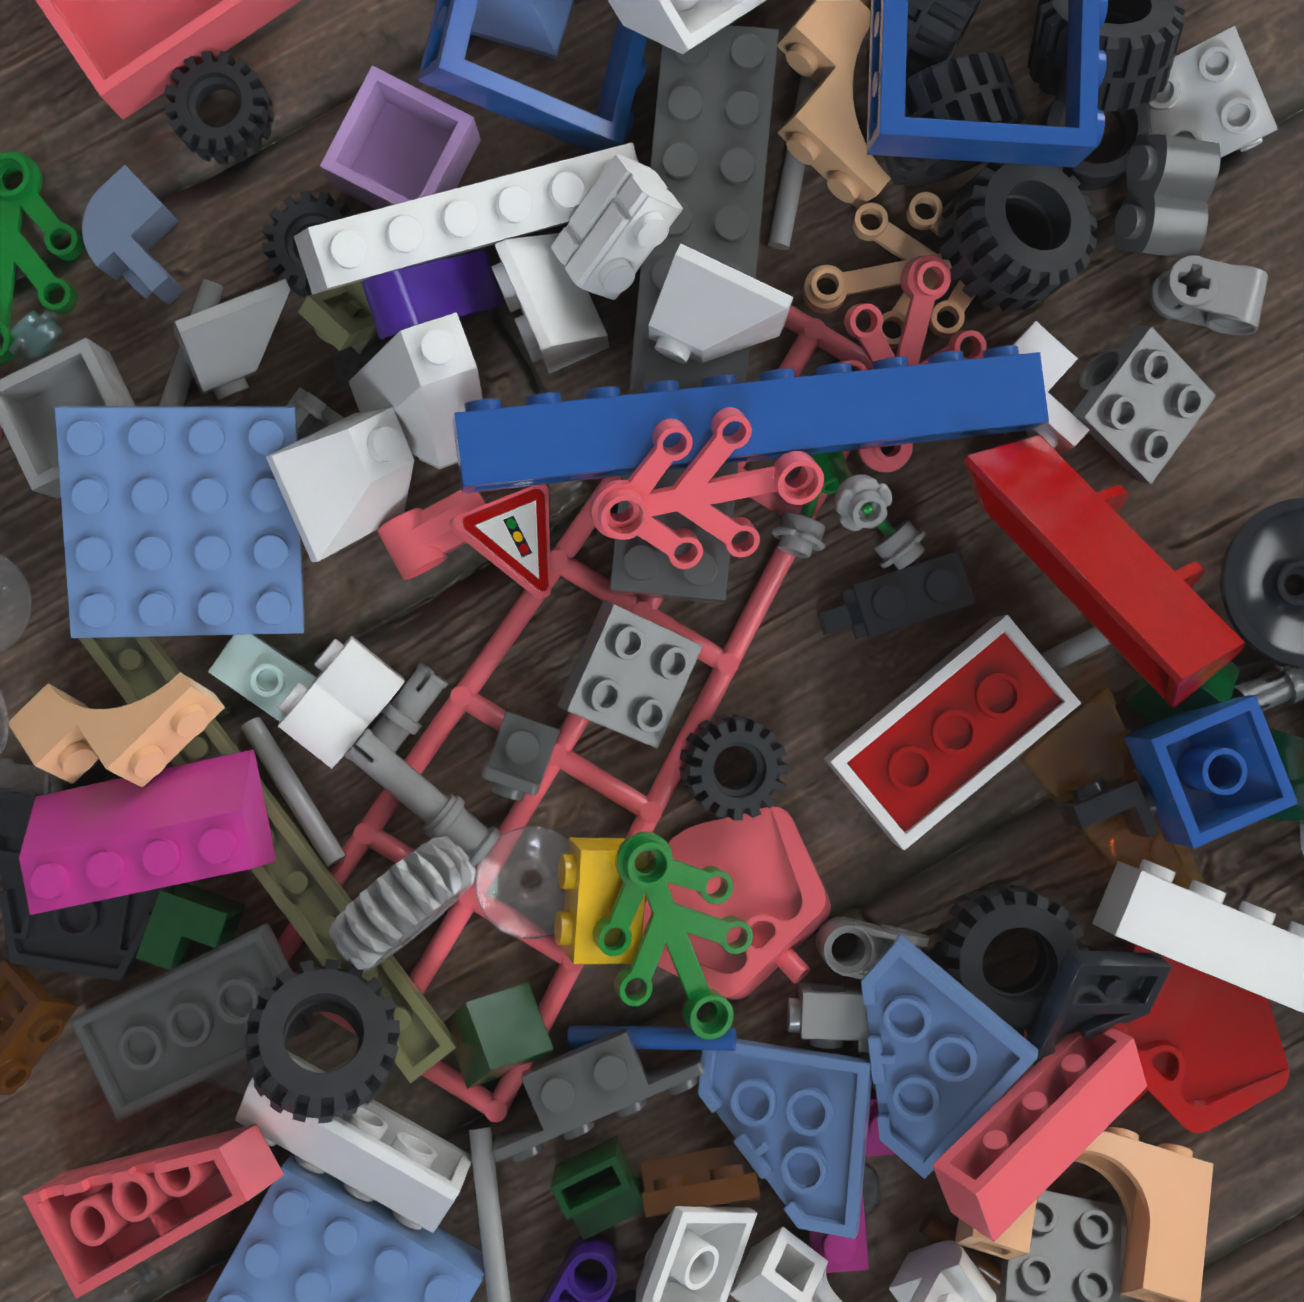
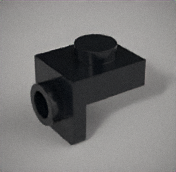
M1103 777L1093 778L1072 787L1070 790L1073 797L1057 803L1067 825L1085 828L1121 812L1131 834L1146 838L1158 834V829L1153 819L1158 816L1156 803L1149 790L1144 785L1139 786L1137 780L1118 777L1105 783Z

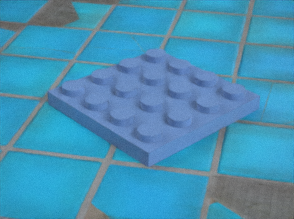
M297 406L55 407L71 638L304 633L305 607L302 539L266 459V456L298 441Z

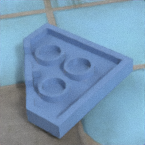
M900 934L864 975L861 985L863 1002L867 1008L870 1034L868 1037L869 1054L879 1111L877 1116L879 1139L925 1179L934 1170L932 1165L989 1111L1038 1057L1039 1050Z
M737 1039L735 1051L702 1050L701 1059L705 1067V1073L700 1075L698 1095L712 1113L715 1111L736 1138L733 1142L761 1179L766 1178L786 1205L784 1210L797 1228L855 1239L859 1233L871 1098L872 1071L870 1059Z

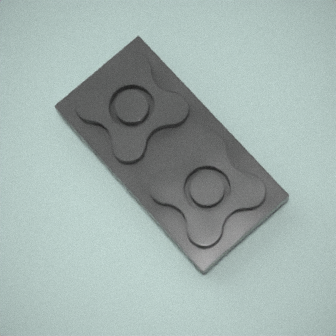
M269 922L69 1020L117 1121L246 1060L245 1034H247V1020L251 1008L255 1009L258 1004V995L266 985L272 988L276 984V976L286 969L293 974ZM312 1013L301 1017L289 1028L286 1041L317 1025Z

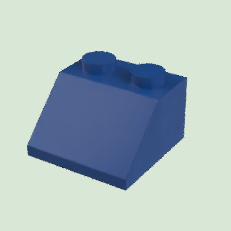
M1248 695L1175 714L1124 736L1142 785L1149 790L1156 803L1158 816L1155 818L1165 841L1195 849L1298 804L1256 695Z

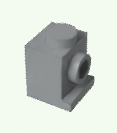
M798 982V997L788 998L787 1031L799 1033L802 1039H810V1045L814 1047L841 1048L844 1046V1040H852L858 1052L869 1053L868 1037L870 1034L867 1008L863 1002L862 985Z

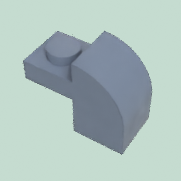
M124 165L95 192L86 207L82 223V235L88 255L98 268L117 281L123 276L145 299L154 293L170 305L185 291L148 252L180 221Z

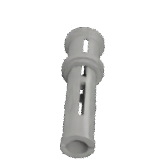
M369 728L360 735V740H356L344 755L425 822L423 829L426 830L425 834L429 838L448 836L456 847L459 845L470 858L468 861L473 867L487 855L498 840L501 832L495 826L487 828L464 808L465 801L458 795L454 796L451 794L448 797L445 796L378 739Z

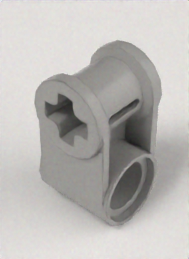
M1187 256L1177 261L1170 270L1161 273L1152 282L1149 290V300L1153 309L1160 316L1167 319L1204 326L1223 334L1250 335L1258 330L1268 274L1252 266L1231 265L1201 256Z
M836 916L826 920L820 926L816 934V947L819 955L834 972L862 980L864 975L900 934L919 950L923 947H928L929 937L901 927L885 924L876 925ZM844 933L855 934L857 938L855 951L845 958L834 957L832 955L834 940Z

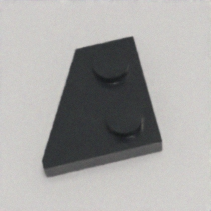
M1068 950L1027 1040L1039 1050L1038 1057H1046L1055 1053V1040L1078 1031L1087 1040L1106 1032L1116 1024H1126L1148 1015L1172 966L1159 953Z

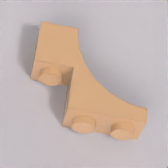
M814 0L777 44V47L786 54L789 65L797 73L810 77L817 85L777 133L786 141L789 152L798 161L811 165L827 180L828 188L838 199L859 208L876 197L891 179L880 167L873 155H866L867 145L858 125L853 100L854 68L861 43L870 28L871 10L860 0Z
M180 672L170 682L149 696L134 703L110 709H90L85 703L47 684L8 722V725L34 766L71 784H74L100 759L107 770L143 788L196 735L200 734L225 707L215 693Z

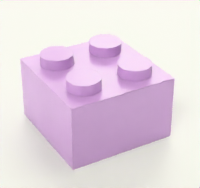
M371 66L321 162L320 168L333 188L377 210L456 189L481 139L473 116Z

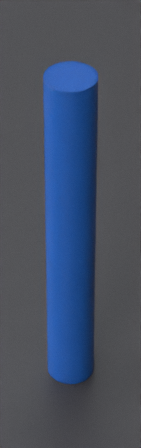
M570 1025L568 1029L569 1048H579L624 1028H627L635 1049L735 1051L737 1043L735 1028H729L723 1036L713 1040L700 1038L689 1027Z

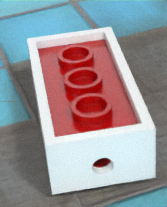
M1008 615L998 616L989 620L823 759L896 846L906 850L1078 707L1081 702Z

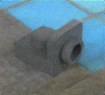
M506 711L488 765L484 766L481 778L493 782L490 791L517 801H523L525 793L533 796L538 794L561 729Z

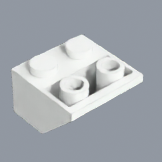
M560 233L505 239L495 244L501 263L491 267L510 312L521 308L523 315L515 318V322L532 362L543 359L550 374L609 348L608 335L589 292L574 284L565 270L566 266L559 261L551 249V245Z

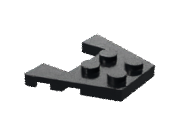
M0 788V872L3 891L0 892V903L10 963L117 981L127 978L137 961L136 956L159 891L166 887L30 915L19 856L35 797L42 794Z

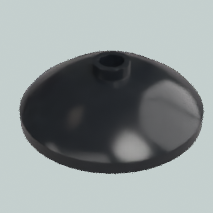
M1304 497L1275 503L1250 517L1231 539L1223 557L1220 573V591L1224 609L1239 636L1251 648L1268 659L1296 667H1304ZM1288 576L1293 577L1298 584L1297 592L1294 595L1289 594L1284 586Z

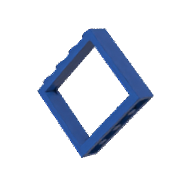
M436 0L419 72V82L592 153L623 145L634 123V113L631 111L635 90L640 85L646 71V59L643 58L647 42L646 36L623 26L618 19L597 114L594 115L465 60L478 0Z
M871 0L866 155L1077 167L1099 146L1104 133L1105 115L1102 110H1098V88L1101 86L1105 76L1106 53L1104 50H1099L1100 28L1103 26L1107 14L1108 0H1068L1065 127L905 117L908 0Z

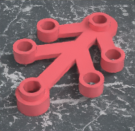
M934 255L912 258L905 264L901 272V287L910 298L896 357H907L908 366L928 364V358L920 363L919 360L934 302L947 292L951 282V273L948 265L943 259ZM929 267L937 274V282L931 289H928L923 283V274ZM856 304L852 306L845 315L844 325L851 336L858 338L871 364L877 360L895 357L881 332L883 325L881 311L872 304ZM862 310L867 311L871 317V325L865 332L860 331L856 326V317ZM962 330L953 334L948 345L934 354L960 351L961 342L966 337L973 341L974 349L969 357H964V360L983 358V351L986 350L987 346L985 338L979 332ZM842 360L838 362L851 363V367L856 371L867 370L863 363L856 360ZM913 443L895 445L893 451L887 455L881 452L880 447L858 449L862 461L869 468L879 472H892L904 466L909 460L913 451Z
M729 407L720 410L713 417L711 422L713 436L674 485L653 490L671 463L686 457L693 445L692 436L681 421L666 419L657 424L652 433L654 447L628 480L611 481L603 485L595 493L590 505V515L595 527L603 535L619 540L631 539L638 535L664 552L673 566L679 569H689L697 565L703 556V547L696 534L686 528L673 531L654 516L679 512L721 540L731 555L743 558L757 550L760 543L758 531L747 518H731L712 504L772 492H778L790 504H806L816 498L822 490L824 475L821 468L810 455L802 451H792L780 456L772 467L712 478L735 449L743 447L749 441L752 434V426L740 410ZM732 421L740 422V427L735 434L723 436V429L728 423ZM674 432L682 434L677 445L673 447L663 446V441L669 434ZM801 466V471L797 477L790 480L785 479L792 469ZM629 501L628 507L623 512L618 514L610 512V509L616 503ZM738 532H749L743 542L732 543L733 537ZM692 543V547L687 553L683 555L675 554V550L680 544Z

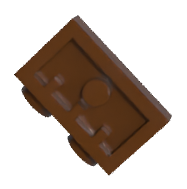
M5 959L0 964V1095H12L28 1080L31 1070L51 1043L62 1034L65 1024L76 1011L77 1006L69 998L50 996L23 965L11 964L9 960Z
M735 1144L646 1160L641 1164L645 1193H642L645 1217L649 1220L668 1217L675 1206L726 1207L760 1200L756 1172Z

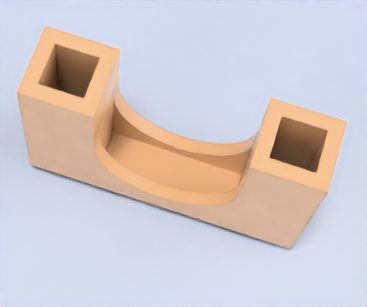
M1107 1127L1074 1161L1088 1165L1101 1173L1112 1184L1123 1203L1127 1218V1238L1120 1294L1145 1302H1200L1213 1163L1193 1158V1151L1189 1148L1168 1143L1159 1144L1158 1147L1140 1142L1139 1135L1131 1130ZM1037 1199L995 1242L959 1218L955 1244L1008 1260L1029 1254Z

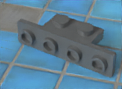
M624 1028L523 1071L521 1079L538 1118L497 1135L491 1150L495 1161L499 1162L508 1157H511L513 1162L525 1160L540 1152L544 1147L543 1142L563 1135L565 1140L579 1137L590 1131L595 1126L594 1121L613 1112L618 1118L625 1117L642 1109L647 1104L646 1098L665 1090L668 1095H676L692 1088L698 1083L697 1077L705 1073L700 1051H692L645 1072L627 1028Z

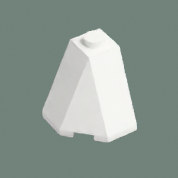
M457 312L399 331L349 381L359 412L393 407L410 451L413 455L419 457V460L438 469L458 463L453 428L454 413L465 412V403L482 400L483 397L477 365Z

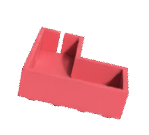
M301 0L35 1L99 95L122 120H125L162 95L166 85L173 87L177 84L170 75L175 68L183 74L190 70L184 63L185 59L192 56L197 64L203 63L201 52L211 51L215 58L220 55V51H227Z

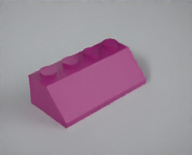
M249 750L166 768L154 776L143 788L124 778L36 796L19 856L30 915L253 869L275 862L276 856L255 751Z

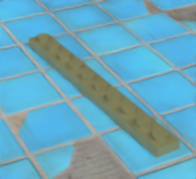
M154 636L79 638L127 704L134 703L156 692L180 673ZM214 718L170 762L175 767L240 753V751ZM260 779L276 861L251 870L322 966L325 967L326 959L339 960L338 968L349 971L351 962L347 963L336 950V944L331 939L329 930L336 917L346 909V906L352 900ZM392 955L376 968H372L370 971H363L362 977L370 981L375 976L383 984L381 993L384 998L391 996L396 1006L394 1019L395 1021L399 1020L400 1035L397 1041L399 1048L394 1062L411 1084L453 1051L459 1043Z

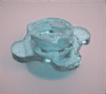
M35 311L27 314L11 330L10 334L16 340L8 350L12 354L22 352L31 362L39 359L64 333L54 322L57 315L53 311L51 313L46 311L41 316Z

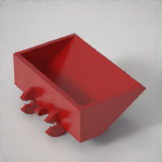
M1040 435L967 455L964 464L978 504L982 510L1172 709L1177 707L1242 651L1245 642L1192 590V587L1205 573V569L1196 561L1174 571L1117 514L1129 497V492L1122 485H1115L1096 492Z

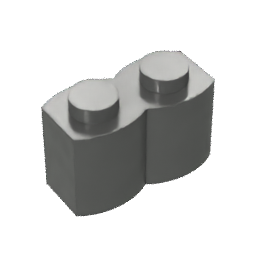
M1160 134L1138 135L1126 161L1128 193L1115 218L1117 250L1181 258L1198 255L1207 231V201L1214 190L1220 169L1221 153L1219 143Z

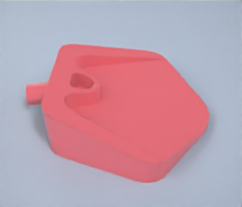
M780 807L759 809L761 815L754 818L748 814H743V820L733 821L731 818L726 817L697 824L683 830L668 843L672 850L673 859L701 869L707 866H716L726 872L733 881L731 896L721 904H710L700 897L696 890L666 882L674 902L720 919L726 916H737L752 929V943L746 951L740 954H731L717 942L687 932L709 988L718 991L726 999L738 1000L747 997L778 967L794 984L801 981L811 968L799 957L795 950L830 915L831 904L828 894L799 830L790 814ZM719 876L713 877L707 883L706 890L708 894H712L720 888L721 878ZM647 899L644 908L643 933L652 913ZM737 926L729 930L726 937L727 943L735 942L739 938L741 933L740 927ZM665 945L657 966L678 976Z

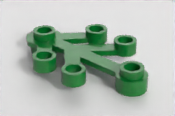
M20 152L0 153V335L4 339L3 346L0 349V365L12 360L18 350L17 335L10 328L17 265L38 290L40 303L53 313L67 314L71 312L78 300L74 287L63 279L56 277L22 235L23 210L44 232L46 248L59 259L65 261L74 260L80 256L84 248L81 234L70 225L62 223L40 195L43 186V176L39 166L30 157ZM17 174H23L21 184L16 189L10 190L9 183L12 177ZM64 234H70L71 244L64 250H58L57 241L59 237ZM63 287L65 290L64 299L58 304H52L50 299L52 292L57 288Z
M638 832L632 834L622 842L615 858L616 871L623 883L609 917L601 919L595 925L593 941L608 956L623 954L631 944L632 935L629 927L645 894L652 913L631 966L622 969L614 979L615 993L629 1006H640L648 1001L653 989L651 979L666 945L687 996L683 1007L685 1023L700 1038L706 1040L717 1039L723 1036L731 1027L734 1016L733 1008L724 996L718 991L709 988L687 932L717 942L731 954H740L746 951L752 943L753 932L751 927L737 916H726L720 919L675 903L666 882L696 890L697 894L710 904H721L728 900L733 892L732 878L716 866H707L701 869L673 859L669 844L655 833ZM642 851H649L651 858L648 865L641 869L635 868L636 856ZM719 876L721 878L720 888L716 892L708 894L706 890L707 883L713 877ZM737 926L740 927L741 933L739 938L735 942L727 943L726 937L729 930ZM612 928H620L619 939L611 945L604 944V936L607 931ZM635 978L641 979V986L637 992L625 994V988L629 981ZM711 1002L709 1013L703 1017H697L696 1014L699 1008L704 1003Z

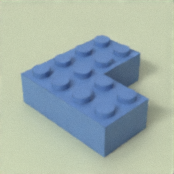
M292 1153L281 1167L284 1176L275 1181L269 1188L206 1302H470L483 1279V1254L481 1251L439 1227L432 1233L423 1227L420 1230H415L403 1225L393 1216L392 1209L374 1199L371 1202H366L352 1196L344 1188V1182L326 1172L317 1174L308 1171L296 1162L295 1154Z

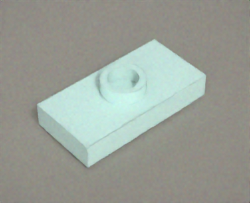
M256 634L233 635L208 671L279 722L285 714L277 709V707L294 686L300 682L308 688L316 679V676Z

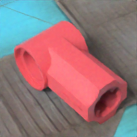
M459 490L424 510L416 508L407 511L386 522L377 530L403 581L417 577L438 566L447 559L446 554L467 544L450 529L449 523L455 516L485 505L486 503L480 492L462 494V490Z

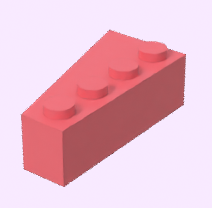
M257 1124L69 1170L22 1197L73 1295L77 1299L249 1201L284 1176V1173Z

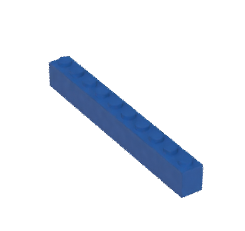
M1009 345L983 351V358L964 360L962 351H950L929 356L928 364L908 366L907 357H892L874 361L872 363V370L853 372L851 363L823 365L816 368V375L795 377L794 369H776L760 373V381L737 383V375H717L702 379V387L679 389L678 381H659L644 385V393L621 395L620 387H600L585 391V399L561 402L560 393H541L525 397V405L501 408V401L499 399L475 400L465 403V412L454 413L453 418L461 490L463 494L632 475L654 447L652 442L654 428L666 419L681 421L693 439L692 449L689 454L681 460L673 461L666 471L686 469L713 436L711 431L713 417L720 410L729 407L736 408L745 415L752 426V434L749 441L743 447L735 449L723 464L777 459L783 454L792 451H802L808 455L1027 431L1049 422L1040 352L1019 354L1018 346ZM732 421L728 423L723 429V436L735 434L740 427V422ZM678 432L669 434L663 441V446L673 447L677 445L682 434Z

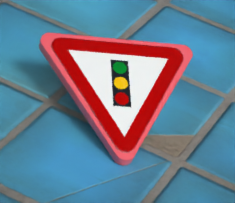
M545 484L527 487L457 515L450 520V529L534 597L542 600L550 595L549 489Z

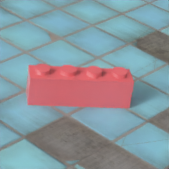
M1113 1027L1087 1040L1078 1031L1066 1035L1055 1046L1054 1054L1043 1057L932 1165L950 1212L995 1242L1147 1087L1134 1038Z

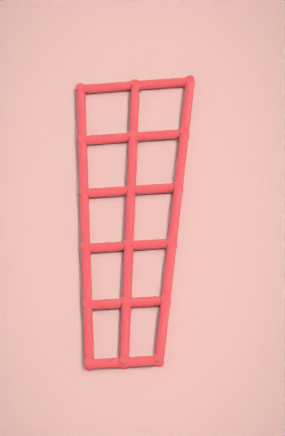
M790 306L784 327L796 333L798 337L778 369H794L795 377H799L817 347L841 361L856 360L863 363L867 370L873 369L862 347L827 327L822 320L812 318L796 307ZM851 450L843 451L845 460L847 459ZM747 462L738 463V473L747 471L744 469ZM621 476L606 477L601 480L550 552L551 589L562 576L601 601L604 600L690 639L703 646L697 659L713 669L647 796L572 751L590 720L571 712L568 713L559 728L561 730L539 793L535 796L525 793L523 801L515 800L498 828L501 832L498 840L487 855L475 866L477 873L473 885L450 907L409 975L423 995L471 915L475 912L559 963L538 1004L547 1033L552 1028L584 964H573L562 950L561 945L556 944L553 933L485 892L560 770L636 815L625 838L638 832L653 833L681 779L679 768H685V762L680 759L681 749L688 751L691 743L686 741V738L690 732L697 735L701 731L698 724L704 720L711 721L796 557L778 549V542L724 648H721L660 611L658 608L663 598L612 594L610 590L611 580L574 559L595 528L590 515L592 498L603 485L614 480H621ZM778 492L750 497L781 517L783 513L800 515L803 504L793 505L786 502ZM823 493L819 495L812 519L815 520L828 494ZM526 589L522 592L404 761L418 773H423L465 712L499 732L506 710L478 693L544 599H537ZM385 788L343 846L342 850L346 854V858L328 868L341 887L369 848L395 864L404 859L409 853L415 851L412 847L382 830L401 804ZM291 923L288 924L277 940L288 963L304 941ZM319 1012L356 1035L353 1027L341 1016L330 1012ZM441 1060L421 1076L482 1112L488 1120L496 1123L506 1117L523 1083L521 1079L522 1072L530 1069L534 1061L512 1068L504 1073L493 1092L482 1085L467 1089L462 1073Z

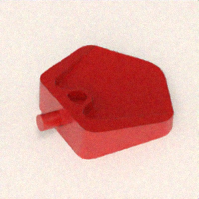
M1129 941L1123 951L1156 953ZM1161 955L1172 968L1150 1013L1126 1024L1119 1023L1112 1026L1134 1038L1147 1087L1128 1107L1149 1091L1184 1128L1193 1133H1203L1282 1090L1289 1079V1066L1268 998Z

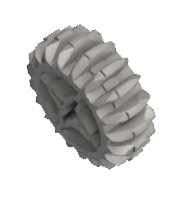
M448 836L432 838L429 842L422 844L414 852L409 853L404 859L393 865L381 877L377 878L374 883L362 891L336 917L329 930V935L336 944V950L347 963L351 962L358 970L370 971L372 968H376L429 927L431 923L444 914L473 885L477 871L468 861L470 858L459 845L456 847Z

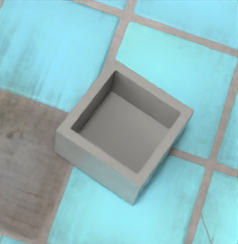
M87 338L0 379V425L32 491L57 499L61 497L55 407L135 406L110 352Z

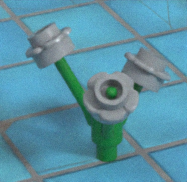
M843 451L814 454L812 456L824 475L822 490L812 501L803 504L800 515L783 513L779 526L772 528L773 536L780 540L778 549L797 557L810 558L812 550L821 551L826 546L821 542L826 528L825 525L812 519L819 495L823 493H836V511L838 514H841L840 522L845 528L859 531L862 528L872 529L877 526L884 535L873 547L882 558L880 565L883 568L894 564L898 570H901L912 563L925 550L920 543L926 534L924 529L917 531L909 520L903 521L894 528L886 519V508L892 503L890 489L884 483L878 484L876 479L868 475L853 476L847 467Z

